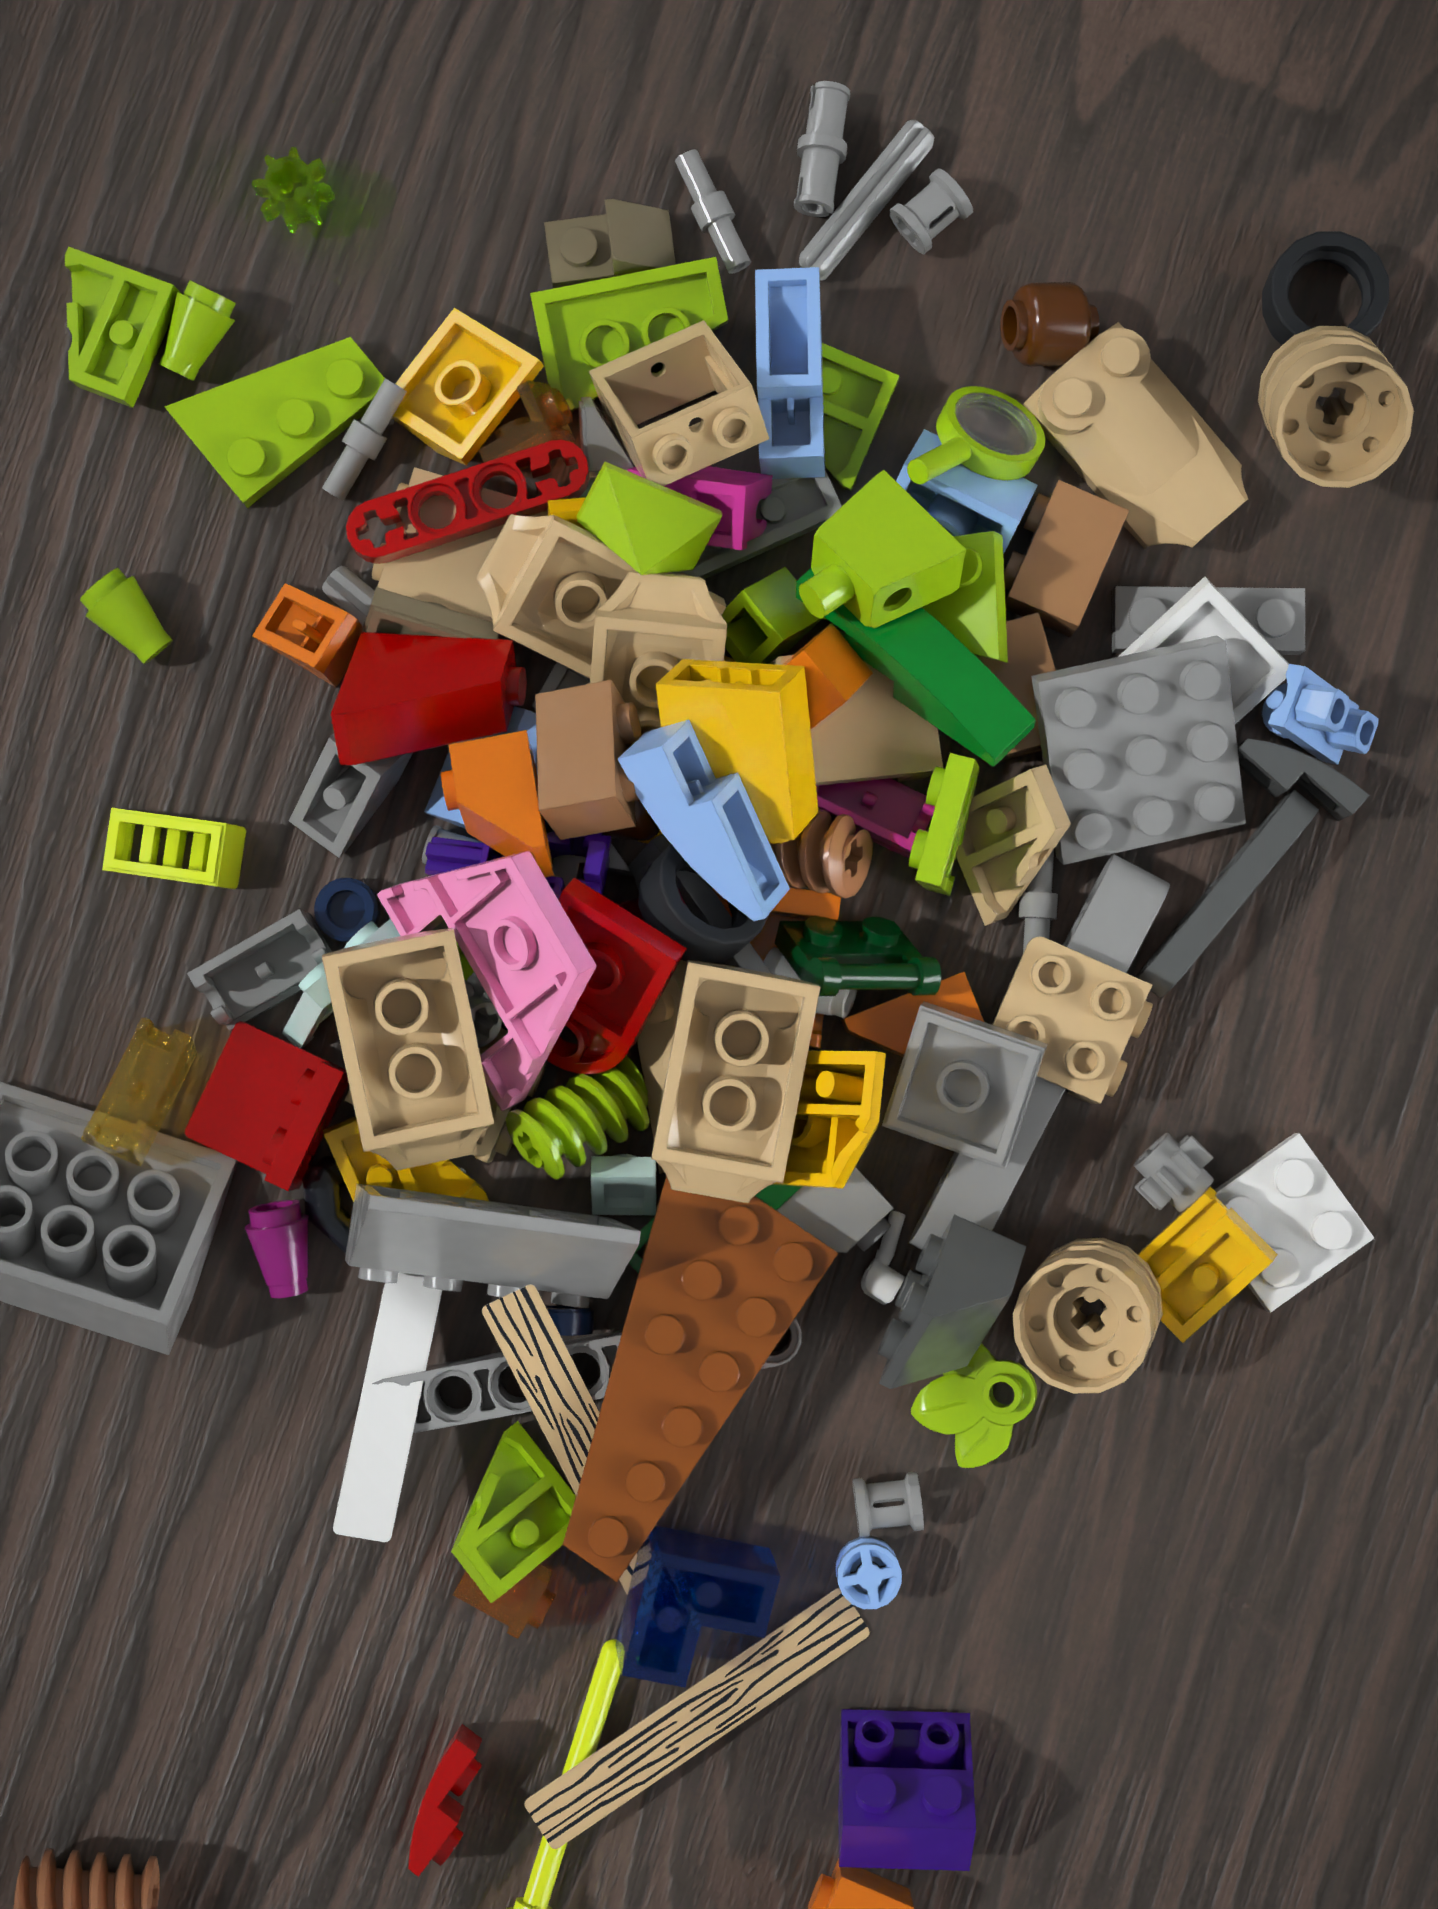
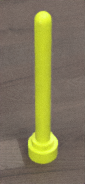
M610 1639L601 1648L562 1775L594 1754L597 1750L627 1653L625 1645L620 1640ZM542 1836L524 1897H517L514 1907L506 1909H552L548 1904L567 1843L558 1849H553L545 1837Z

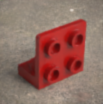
M239 1021L235 1024L186 1126L185 1135L198 1143L267 1174L264 1180L286 1191L300 1189L304 1174L308 1167L311 1166L324 1139L323 1130L329 1128L349 1086L346 1069L255 1026Z

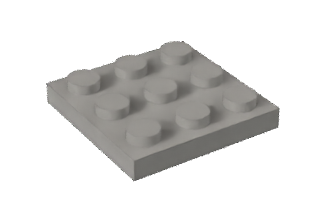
M1216 635L1031 676L1043 765H1047L1071 823L1055 847L1056 858L1063 865L1246 824L1225 640Z

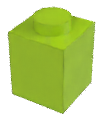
M786 567L742 590L724 610L722 617L727 623L725 648L736 662L768 664L788 652L822 619L812 615L804 603L796 598L797 580Z

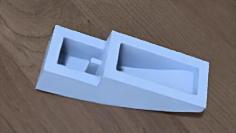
M819 267L755 270L758 405L769 436V440L759 444L761 474L773 475L772 479L825 477Z
M689 719L645 732L618 758L628 780L634 784L637 797L662 834L690 867L714 890L751 920L765 919L790 888L739 774L734 773L715 778Z

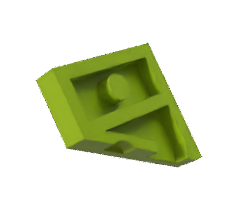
M822 343L825 467L843 488L852 491L897 386L899 375Z

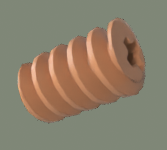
M821 809L818 810L819 812L795 840L776 844L770 843L789 886L799 889L808 887L810 890L822 894L830 891L833 895L845 899L855 896L867 877L872 860L873 841L870 833L863 829L856 834V826L851 816L841 814L833 821L830 813Z
M46 1848L38 1867L31 1866L29 1856H25L22 1860L15 1890L14 1909H157L160 1889V1871L157 1856L149 1857L140 1875L134 1873L131 1854L123 1855L116 1872L113 1873L108 1870L105 1852L97 1853L90 1870L87 1871L82 1868L79 1850L71 1851L64 1868L61 1869L57 1868L54 1849Z

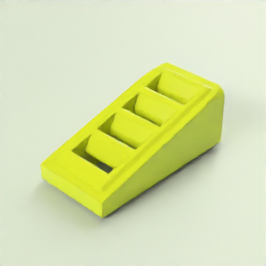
M111 808L102 870L236 889L240 879L246 829L242 826L228 823ZM135 825H144L139 862H132L130 859ZM165 828L168 830L163 864L160 866L156 865L161 829ZM187 832H192L194 834L189 868L182 869Z

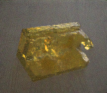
M148 1018L140 1019L135 1033L81 1137L82 1142L140 1167L197 1055L190 1035L176 1029L171 1035L166 1034L153 1026L154 1023Z

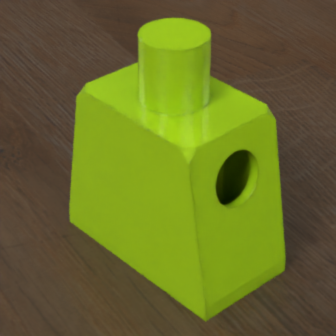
M883 470L818 528L814 535L811 569L814 576L799 586V594L805 607L817 618H823L841 605H844L864 626L876 628L957 591L960 587L966 548Z

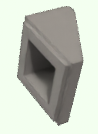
M581 397V401H578L580 445L587 458L589 472L600 471L605 461L625 470L633 468L632 460L591 397Z

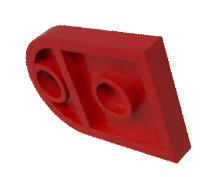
M573 878L563 889L558 900L597 967L565 1024L576 1035L578 1044L569 1043L559 1036L546 1060L570 1072L596 1074L615 1067L634 1046L687 948L578 879Z

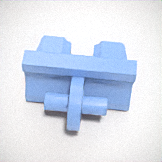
M1289 664L1285 674L1287 683L1276 687L1264 702L1262 717L1266 727L1275 735L1289 738L1322 762L1338 765L1343 750L1366 754L1378 726V718L1369 711L1359 710V706L1350 700L1349 696L1331 686L1306 666Z

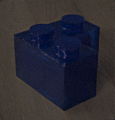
M655 1525L638 1551L616 1638V1652L621 1675L685 1688L701 1626L765 1638L781 1577L770 1548Z

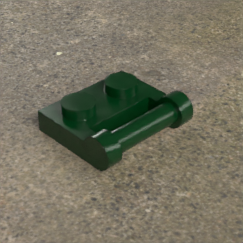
M814 916L807 918L806 921L779 922L775 945L800 980L816 983L821 986L819 997L836 996L839 990L907 989L913 996L935 995L940 988L941 969L937 959L934 957H922L894 921L882 917H868L863 921H834L829 918Z

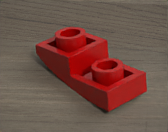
M463 1724L449 1742L437 1764L414 1824L408 1869L418 1877L431 1860L441 1866L453 1852L464 1832L456 1827L464 1806L448 1795V1792L451 1791L460 1797L480 1770L482 1764L474 1757L479 1750L482 1738Z

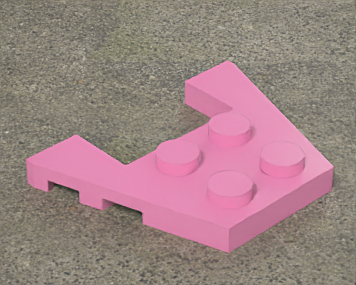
M525 851L400 883L381 890L377 896L400 936L432 931L443 920L448 928H454L459 947L508 1029L507 1035L480 1055L486 1085L501 1111L521 1103L526 1099L597 967L530 851Z

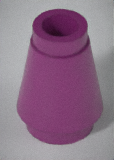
M280 1200L250 1208L248 1210L250 1224L245 1226V1230L266 1285L269 1287L270 1297L287 1298L307 1292L309 1215L301 1212L300 1201Z

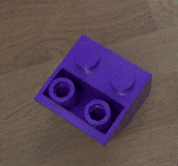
M841 1709L838 1801L839 1867L970 1871L976 1833L970 1713Z

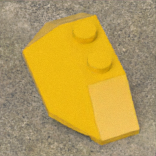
M808 1051L783 1183L776 1182L774 1185L844 1188L878 1127L886 1053L878 1051Z

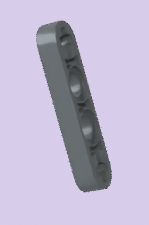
M1292 789L1269 813L1138 972L1136 978L1152 984L1150 991L1158 998H1163L1184 976L1295 842L1319 809L1295 789Z

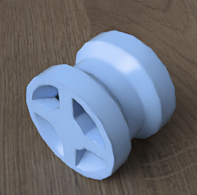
M873 1536L858 1537L849 1541L840 1550L836 1559L837 1582L842 1595L852 1605L862 1609H878L889 1604L896 1597L902 1584V1570L894 1550L885 1541ZM872 1561L877 1563L879 1566L886 1565V1567L879 1568L876 1564L872 1563Z

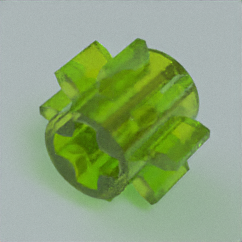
M291 147L289 156L281 157L277 160L266 155L264 159L268 169L265 179L258 178L252 180V186L256 194L263 198H269L260 208L265 220L269 222L280 215L285 219L290 233L296 232L298 224L310 220L318 225L322 224L323 222L319 214L321 201H333L335 195L330 185L317 183L326 174V169L320 158L313 160L307 165L302 161L297 147ZM293 183H302L303 187L295 188L293 198H285L284 194L292 192Z

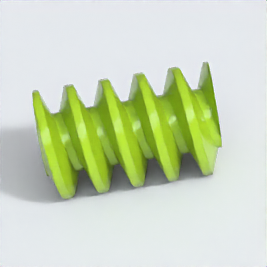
M626 1055L619 1064L605 1072L574 1075L569 1078L566 1087L561 1085L548 1090L544 1099L539 1097L528 1101L523 1111L517 1109L508 1112L506 1117L507 1131L513 1144L528 1163L536 1168L542 1167L553 1179H560L565 1173L562 1155L573 1166L581 1167L586 1162L583 1143L593 1153L601 1155L606 1152L608 1147L604 1131L617 1143L627 1140L629 1133L625 1119L637 1131L647 1129L650 1123L646 1109L648 1105V1091L638 1068Z

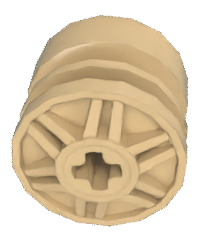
M1317 326L1294 335L1273 353L1260 379L1259 407L1265 426L1270 432L1271 437L1275 440L1279 452L1299 477L1319 486L1350 488L1375 479L1397 461L1410 438L1414 410L1406 384L1393 369L1385 355L1368 336L1346 326ZM1334 388H1337L1340 392L1338 398L1329 397ZM1319 396L1327 397L1323 406H1320L1317 401Z
M1106 1238L1076 1239L1054 1249L1022 1287L1013 1312L1015 1343L1026 1365L1047 1384L1073 1394L1104 1392L1124 1383L1143 1363L1163 1315L1161 1288L1149 1264L1128 1246ZM1100 1299L1106 1307L1101 1316L1097 1313H1092L1086 1317L1080 1310L1085 1300L1092 1303Z

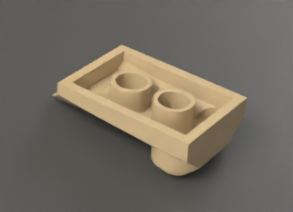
M1119 322L1095 337L1085 348L1081 349L1052 374L1023 404L1036 417L1044 431L1045 437L1095 494L1102 499L1129 510L1123 525L1144 549L1151 545L1165 543L1193 547L1248 500L1243 486L1242 465L1154 363L1150 357V349L1145 340L1135 331L1125 329Z
M511 514L482 565L476 580L483 589L489 603L493 619V631L590 678L596 610L614 594L627 573L634 569L589 531L555 515L533 517ZM675 573L677 575L692 576L685 573ZM709 591L717 610L722 616L726 609L724 598Z
M636 570L629 571L614 594L596 610L590 684L612 680L625 703L632 702L635 705L640 721L641 736L647 731L661 728L656 683L682 659L724 661L727 623L717 610L708 591L706 581L701 577L667 573L640 575Z
M454 928L419 932L323 954L322 961L363 1152L371 1151L380 1155L397 1171L472 1155L480 1136L489 1125L494 1124Z
M687 961L651 1159L655 1160L662 1167L672 1190L749 1203L758 1192L776 1182L783 1183L821 987L819 984L723 964Z

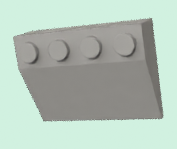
M0 1082V1301L169 1355L192 1302L238 1161L213 1149Z
M357 1183L345 1261L349 1266L360 1267L358 1278L369 1281L397 1283L399 1272L424 1275L423 1286L427 1288L460 1292L462 1291L463 1281L488 1284V1295L501 1298L531 1284L537 1290L552 1292L551 1303L589 1308L590 1297L609 1298L639 1246L641 1231L610 1217Z

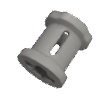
M939 168L929 176L930 184L907 204L897 203L890 209V218L900 234L921 254L927 253L932 248V239L955 219L965 220L973 213L972 204L963 189L947 172Z
M917 1472L906 1473L904 1480L866 1484L863 1478L853 1479L859 1537L870 1536L872 1529L910 1525L914 1531L924 1530L922 1499ZM902 1501L903 1505L881 1508L873 1506L876 1503Z

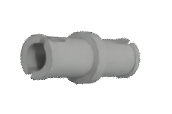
M819 81L810 88L811 99L806 134L798 139L797 155L802 161L797 196L794 199V209L801 214L812 217L829 216V213L832 214L834 212L833 202L839 164L846 160L847 143L843 140L847 104L850 100V90L845 85L832 81Z

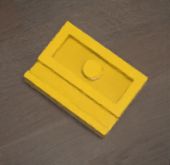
M1211 1186L1137 1254L1149 1264L1161 1288L1162 1323L1182 1343L1266 1269L1278 1255L1232 1208L1228 1209L1216 1197L1217 1192Z

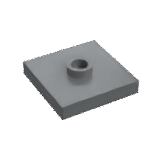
M924 1001L919 1007L882 1126L1005 1169L1008 1165L1048 1044Z

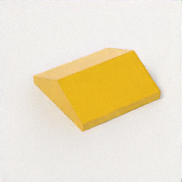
M454 308L395 383L406 390L407 393L392 419L438 454L467 466L544 365L538 358Z

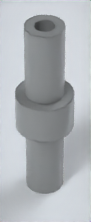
M696 149L681 154L676 158L675 163L694 200L691 211L703 233L709 232L729 274L745 269L750 265L751 261L731 221L735 217V213L725 192L716 190Z
M384 379L361 421L354 419L343 437L342 442L347 445L322 487L325 491L343 501L345 500L368 458L375 461L387 438L382 434L407 393L406 390L388 379Z
M1054 850L1031 881L1026 892L1019 899V918L1025 919L1023 952L1031 939L1035 937L1049 939L1050 920H1057L1058 894L1052 893Z

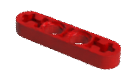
M562 439L548 441L365 501L355 507L348 517L346 524L347 539L356 554L367 562L381 564L404 558L504 525L511 514L531 516L547 511L548 500L580 498L587 489L590 480L588 461L582 449L573 442ZM562 457L566 466L577 464L579 469L570 472L571 483L569 485L559 487L554 478L536 482L535 485L540 496L529 499L528 485L520 468L530 465L532 476L536 478L551 471L550 461L554 458ZM502 475L509 477L516 483L518 489L516 499L512 504L500 509L492 508L485 504L481 498V491L485 482L494 476ZM441 495L448 497L456 505V514L453 521L448 526L440 529L430 528L422 523L420 511L424 502L433 496ZM407 505L408 517L418 536L408 539L407 532L402 526L385 533L386 544L381 547L375 548L370 539L360 540V535L369 531L368 520L379 517L384 526L402 522L403 520L397 509Z

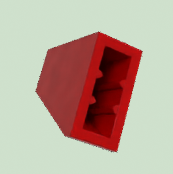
M361 632L331 711L340 765H357L507 732L514 706H522L524 704L527 686L525 668L516 667L513 640Z

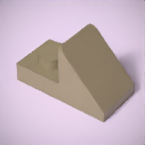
M605 199L606 214L544 222L553 289L676 265L669 210L616 199Z

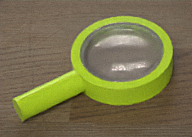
M963 387L957 389L949 396L938 416L936 430L942 445L911 460L907 466V472L910 479L916 484H924L959 464L992 479H1020L1030 473L1045 447L1044 431L1036 417L1012 397L986 387Z

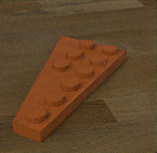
M666 1176L563 1546L618 1582L838 1255L836 1250L756 1196L749 1203L672 1190Z

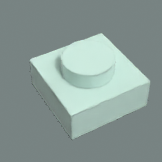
M630 1154L591 1156L592 1215H655L657 1204L656 1161L652 1160L651 1157H636Z

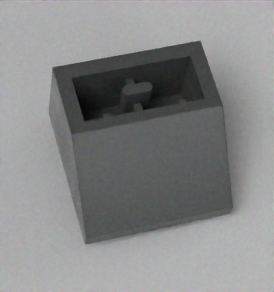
M955 1214L942 1237L931 1233L916 1264L915 1269L921 1273L918 1274L910 1270L898 1293L895 1306L901 1308L898 1316L901 1321L895 1318L891 1320L879 1346L878 1355L887 1358L879 1384L893 1389L967 1367L1012 1294L1026 1246Z

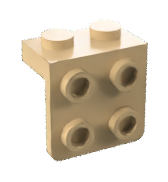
M1035 937L1028 942L992 1025L1048 1044L1037 1077L1069 1090L1067 1094L1085 1102L1101 1104L1105 1094L1110 1097L1114 1096L1127 1068V1062L1121 1060V1056L1130 1036L1138 1038L1148 1021L1153 1004L1146 1001L1152 984L1045 937Z

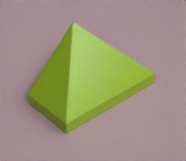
M605 461L576 517L579 524L640 575L693 570L720 522L722 512L719 509Z

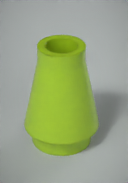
M189 280L184 293L177 292L165 351L159 364L194 381L201 366L235 322L230 316L236 303Z
M119 568L103 576L80 598L81 603L88 609L85 617L134 653L143 664L155 658L173 641L163 629L135 577L127 578Z

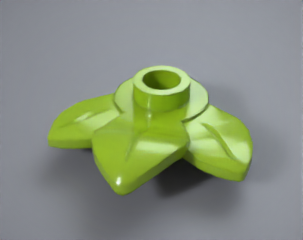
M981 1343L967 1367L943 1373V1376L933 1380L920 1391L911 1407V1414L920 1424L930 1430L946 1435L955 1434V1455L958 1466L962 1468H975L998 1458L1008 1449L1012 1438L1013 1425L1026 1418L1036 1404L1037 1386L1027 1368L1012 1360H997ZM1005 1382L1013 1388L1014 1400L1011 1404H1001L994 1398L993 1387L995 1383Z

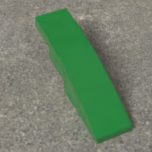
M811 568L796 581V598L801 602L803 601L799 594V586L814 576ZM841 605L825 616L826 619L845 631L846 641L863 661L894 681L893 698L994 767L1035 727L1036 719L991 670L922 607L876 628L864 626L844 605Z

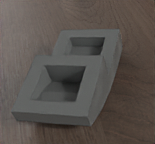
M1249 738L1237 746L1240 768L1274 798L1288 791L1296 783L1336 820L1340 821L1353 815L1370 796L1353 781L1332 767L1289 747Z

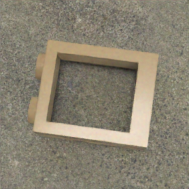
M704 320L589 371L607 422L643 478L662 486L769 440L752 384ZM655 363H663L661 371L657 373L651 372V367ZM712 391H716L718 393L715 396H712L697 404L687 407L681 411H678L639 429L637 426L642 422H645L678 406L688 403ZM693 418H701V422L689 426V422Z

